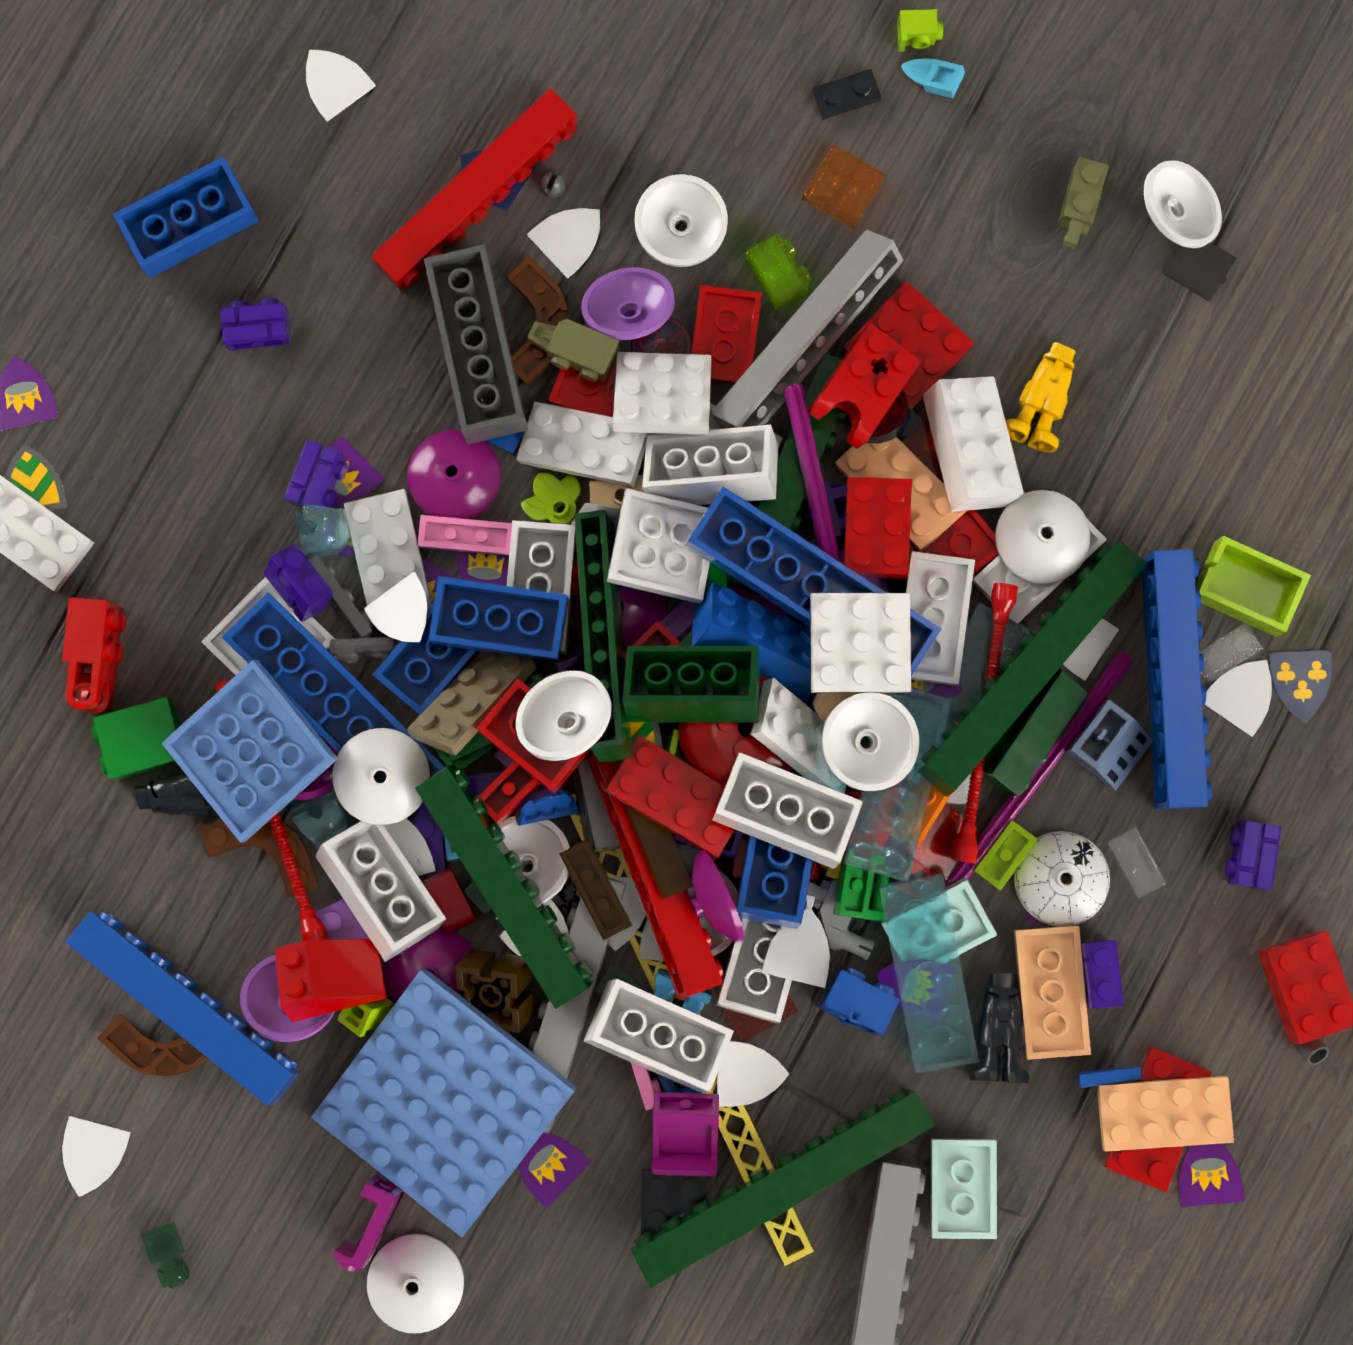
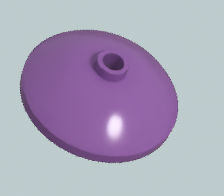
M623 268L603 275L590 285L583 296L582 314L590 329L617 340H633L651 334L669 319L674 309L675 297L671 284L661 274L646 268Z
M275 955L258 963L249 972L241 988L240 1004L246 1022L255 1032L270 1040L294 1042L306 1039L324 1028L335 1013L331 1012L292 1022L280 1006Z

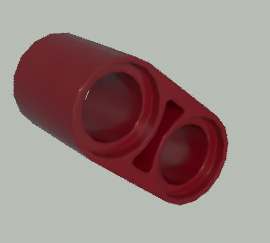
M452 867L422 881L446 918L442 925L448 934L478 920Z

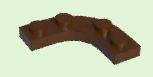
M528 255L507 276V280L531 303L536 312L537 322L557 327L560 321L568 319L564 296L555 281ZM529 341L512 356L516 376L527 387L551 365V359L548 358L547 352Z
M222 819L199 827L208 857L240 847L255 846L264 849L274 858L279 868L287 896H294V889L291 888L290 877L287 876L286 866L283 865L285 862H282V854L279 853L280 850H278L279 847L275 842L274 831L271 830L272 827H270L269 821L246 842L242 843L239 842ZM282 823L281 825H284L283 829H285L284 832H286L288 837L287 840H289L288 844L291 845L289 848H292L291 852H293L294 859L296 860L295 863H297L296 867L299 868L297 871H300V879L304 883V890L307 892L319 888L320 885L307 847L293 829Z
M119 1014L97 1038L126 1065L149 1075H179L199 1067L209 1059L183 1037L168 1043L155 1042L145 1036L123 1014Z

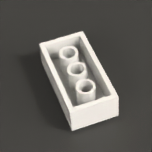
M994 376L939 379L923 394V399L951 512L1007 507L1023 495L1024 492Z
M760 425L709 430V435L660 434L647 436L642 484L644 493L694 505H710L724 486L745 501L776 499L778 445L772 426Z
M512 520L507 586L559 593L568 596L569 603L561 655H567L572 601L571 569L576 546L575 525Z
M739 752L712 820L835 869L841 862L863 801Z
M361 821L321 844L315 857L385 962L438 930L446 920L384 825H375Z
M806 896L804 910L809 907L812 909L815 897ZM741 918L745 940L739 943L733 942L716 1006L773 1023H780L792 980L764 974L762 969L770 942L782 926Z
M614 979L607 982L584 1042L695 1091L710 1092L734 1031L619 979Z

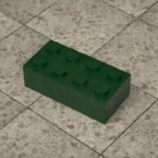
M628 646L623 691V705L627 722L758 723L761 673L758 646Z

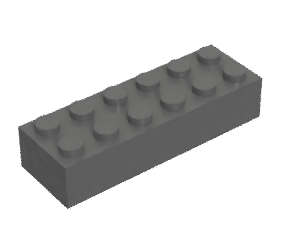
M485 244L424 258L460 427L467 445L527 431V421L492 266Z

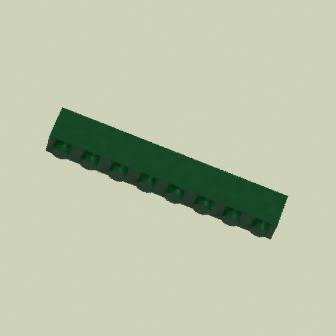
M827 353L823 355L805 396L807 409L810 408L842 359ZM839 408L831 409L821 420H817L809 414L821 472L826 462L821 459L824 449L831 451L837 437V433L832 432L835 423L839 422L842 424L846 416V412ZM791 429L778 459L776 499L761 500L757 509L796 533L802 516L797 515L801 504L807 506L809 501L793 429ZM731 575L728 576L727 583L762 597Z
M605 510L574 514L585 673L596 677L604 685L611 700V716L608 726L599 740L590 749L600 763L632 758L630 722H627L623 705L625 656L620 591L618 584L607 582L615 542V526Z
M452 764L416 786L415 789L554 1008L557 1009L591 986L593 983L591 977H593L592 971L584 960L579 961L573 952L575 945L566 932L562 934L556 925L558 919L549 905L544 906L538 897L540 890L532 878L529 877L527 879L521 870L523 864L514 850L509 851L503 842L505 835L497 823H491L485 812L488 809L479 795L474 796L468 787L470 780L464 770L460 767L456 768Z

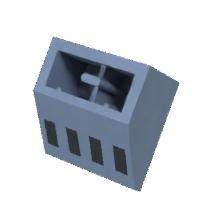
M1107 700L1099 706L1065 753L1116 791L1152 744L1153 740L1133 717L1112 701Z

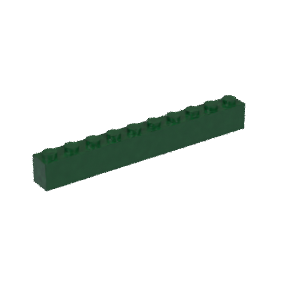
M1121 540L1115 542L1111 547L1105 544L1093 557L1097 561L1091 569L1087 565L1075 578L1079 583L1075 589L1072 590L1068 587L1056 600L1060 604L1057 610L1053 612L1049 609L1038 621L1037 624L1041 626L1036 634L1030 631L1018 645L1022 648L1020 653L1016 657L1011 653L1000 665L999 668L1003 671L997 679L991 676L981 687L980 691L984 695L978 702L972 699L963 708L960 714L964 718L957 725L952 722L940 735L944 739L938 748L932 745L921 757L920 760L924 764L917 772L944 796L948 797L957 790L1148 565Z
M905 1088L895 1091L888 1096L890 1101L879 1107L876 1103L860 1112L862 1117L851 1123L847 1119L832 1128L833 1134L824 1139L821 1135L812 1138L804 1144L806 1149L795 1155L791 1151L782 1155L776 1160L778 1165L768 1171H766L765 1167L754 1171L748 1175L750 1181L738 1187L737 1183H734L719 1192L721 1197L710 1203L706 1199L691 1208L693 1213L681 1219L678 1215L666 1221L662 1225L664 1230L652 1235L651 1232H647L635 1239V1246L630 1248L650 1288L934 1127L935 1125L917 1092L911 1089L906 1091Z

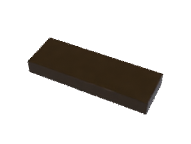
M626 807L624 810L661 899L693 887L672 833L632 807Z
M586 839L559 853L603 941L631 927L633 924L590 840Z

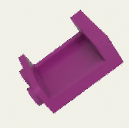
M654 1092L652 1174L699 1177L717 1175L719 1094Z
M374 1175L365 1184L360 1196L378 1205L359 1246L344 1240L335 1249L332 1257L338 1260L337 1264L340 1267L355 1272L356 1269L362 1271L371 1260L402 1193V1190L394 1183Z

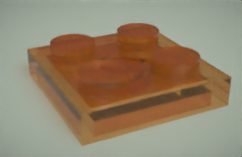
M833 144L803 193L802 200L855 230L885 180L886 174Z

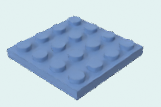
M252 660L162 742V745L240 843L246 842L338 759L259 660Z

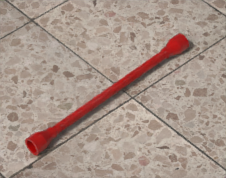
M993 583L991 602L994 611L992 620L995 624L993 625L992 644L990 645V656L988 657L989 664H987V676L984 683L991 676L995 679L998 677V665H1000L999 661H1001L999 657H1001L1000 653H1002L1001 649L1003 646L1001 645H1003L1002 641H1004L1003 637L1005 636L1003 633H1005L1004 629L1006 628L1004 625L1008 622L1009 614L1016 604L1018 586ZM984 758L970 773L971 777L969 779L971 781H969L970 785L968 786L970 789H968L969 793H967L968 797L966 800L968 801H966L965 818H963L965 822L961 824L960 832L952 846L950 860L976 864L978 845L974 822H976L975 818L977 817L975 814H977L976 810H978L976 806H978L977 802H979L978 798L980 797L978 794H980L979 790H981L979 786H981L980 782H982L981 778L983 777Z
M232 678L215 684L216 691L218 692ZM277 813L269 820V823L271 824L270 827H272L271 830L274 831L273 835H275L274 839H276L275 842L279 847V853L282 854V862H285L283 865L286 866L287 876L290 877L289 881H291V888L294 889L295 900L299 904L302 940H330L325 925L317 917L314 908L309 906L311 903L308 902V895L305 894L306 890H304L303 880L300 879V871H297L299 868L296 867L297 863H295V857L293 852H291L292 848H289L291 845L288 844L289 840H287V834L284 832V825H281L283 822L280 821V814Z

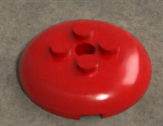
M760 676L759 699L765 680H768V678ZM678 723L679 742L688 764L723 786H726L739 752L788 772L792 769L790 765L751 735L754 723H750V733L747 737L739 733V723Z

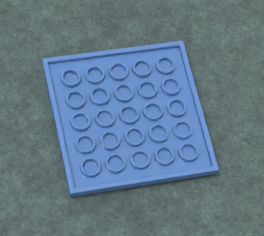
M423 967L311 1118L460 1237H463L577 1087Z

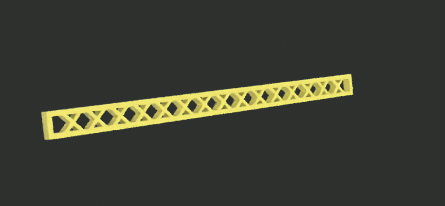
M572 814L570 817L583 842L584 835L580 816ZM621 849L600 853L599 860L601 864L605 853L618 857L621 864L617 875L607 873L608 876L621 877L624 869L627 877L632 878ZM636 931L634 935L642 937L643 933ZM633 935L629 941L639 959L640 946ZM639 959L653 991H655L656 983L654 982L657 971L660 968L667 970L665 964H662L663 961L656 962L648 959ZM648 964L656 966L654 974ZM676 991L674 992L670 1003L673 1002L674 997L678 998ZM717 1075L711 1088V1091L702 1092V1094H713L715 1086L717 1085ZM744 1105L737 1106L739 1111L732 1109V1107H719V1110L725 1112L723 1120L719 1114L718 1127L744 1182L750 1181L746 1169L753 1172L760 1169L762 1160L767 1168L766 1171L773 1168ZM730 1114L743 1118L745 1125L741 1136L728 1132L726 1124ZM748 1130L753 1140L746 1138ZM732 1139H733V1140H736V1141H739L738 1146H737V1149H736V1147H735V1145H734ZM744 1144L758 1149L759 1155L755 1165L741 1160L740 1154ZM793 1207L787 1210L783 1224L772 1220L764 1223L784 1266L814 1252ZM790 1220H792L795 1228L789 1227ZM774 1228L781 1230L779 1237ZM786 1232L799 1236L804 1247L787 1255L782 1246Z

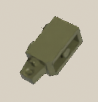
M1079 157L1075 163L1058 220L1060 228L1066 230L1062 247L1074 250L1080 234L1087 235L1093 225L1109 168L1108 164Z
M569 319L560 321L557 327L535 321L528 335L529 342L547 352L552 365L563 370H568L569 367L580 372L579 375L582 378L591 382H596L597 379L603 382L606 381L620 350L619 340Z

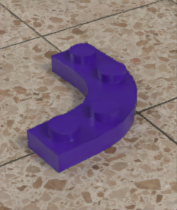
M500 772L467 775L470 780L468 787L473 795H480L500 775ZM422 802L415 815L413 825L425 839L436 871L418 877L435 875L447 869L444 833L425 803Z

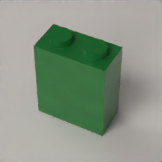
M165 697L93 718L95 726L91 728L92 736L97 745L100 744L103 755L99 758L100 767L103 774L108 775L109 779L120 780L177 764L162 745V742L181 726L174 699Z

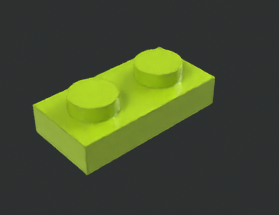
M1011 821L974 870V873L1001 891L1037 843L1038 839L1017 823Z

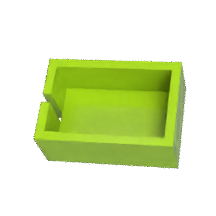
M1222 536L1213 543L1203 566L1206 570L1200 573L1195 584V590L1200 591L1202 604L1277 637L1287 632L1311 575Z

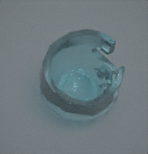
M322 505L303 506V515L296 511L297 527L300 531L299 542L301 544V552L305 557H307L308 553L314 556L318 555L319 557L333 556L346 547L349 542L350 532L345 509H333Z
M334 788L290 810L298 815L293 818V821L299 830L314 843L316 851L319 850L322 843L350 828L349 813L334 796Z

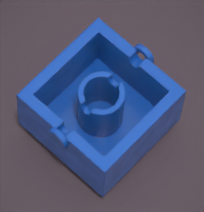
M852 968L835 972L818 1008L841 1019L842 1024L846 1026L853 1025L874 1037L883 1035L900 999L893 996L895 991L878 982L876 985L865 982L866 976Z

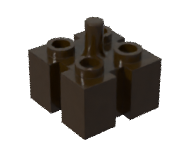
M471 949L455 966L457 990L465 992L462 997L503 1030L520 1033L534 1015L533 992L525 989L532 981V973L523 957L506 954L502 960H497L495 952Z

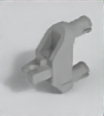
M874 873L873 884L871 892L873 893L875 890L877 873ZM822 879L820 886L809 882L807 895L815 897L813 907L817 908V914L826 934L829 949L834 951L843 949L867 960L871 952L859 948V945L873 949L874 941L849 931L848 924L851 917L833 914L838 879L830 881ZM889 879L888 888L897 890L898 888L891 883L892 880ZM887 890L886 899L892 901L896 893Z

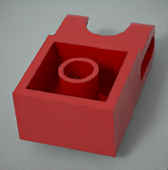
M870 323L859 333L808 409V413L815 419L821 420L831 409L839 408L844 410L850 416L852 423L846 438L847 442L858 449L871 437L921 360Z
M68 598L62 657L63 662L69 663L66 685V700L68 704L75 709L85 710L96 715L106 713L112 708L117 666L123 659V645L120 644L121 632L125 631L127 622L123 608L107 600ZM78 690H79V700L76 698V693H77ZM103 694L104 700L100 705H98L101 700V695Z

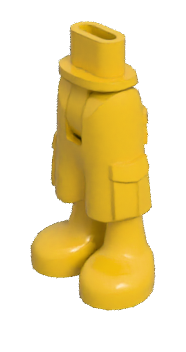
M1053 343L1050 352L1044 354L1043 360L1038 365L1032 379L1025 385L1020 396L1019 404L1022 408L1020 414L1016 419L1006 420L1010 439L1018 443L1025 442L1031 431L1030 425L1035 412H1038L1040 418L1027 445L1032 449L1043 452H1055L1057 450L1059 439L1051 433V426L1053 421L1062 418L1067 405V392L1072 378V371L1075 367V364L1072 362L1076 353L1075 350L1060 343Z

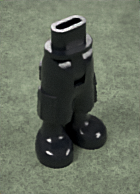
M185 773L156 781L151 780L147 785L135 787V797L140 810L152 809L153 813L161 812L168 815L186 814L189 816L210 815L213 809Z
M990 973L989 987H985V991L990 992H985L982 1017L977 1027V1044L984 1047V1055L981 1064L970 1069L969 1080L999 1082L998 1047L1002 1046L1004 1047V1067L1001 1072V1082L1029 1083V1073L1022 1068L1018 1054V1048L1025 1046L1024 1024L1021 1022L1019 989L1015 988V974Z

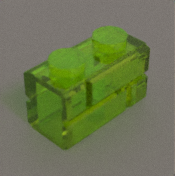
M780 233L751 247L746 254L747 261L776 310H780L791 302L807 295L810 288L808 283L812 282L805 266L799 267L793 258L796 256V251L789 239L783 240Z

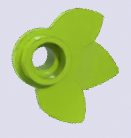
M538 473L533 481L535 496L521 502L523 511L535 521L549 520L553 524H570L575 518L574 514H577L575 502L581 494L579 481L572 474L559 481L550 473ZM565 506V510L562 513H556L557 508Z

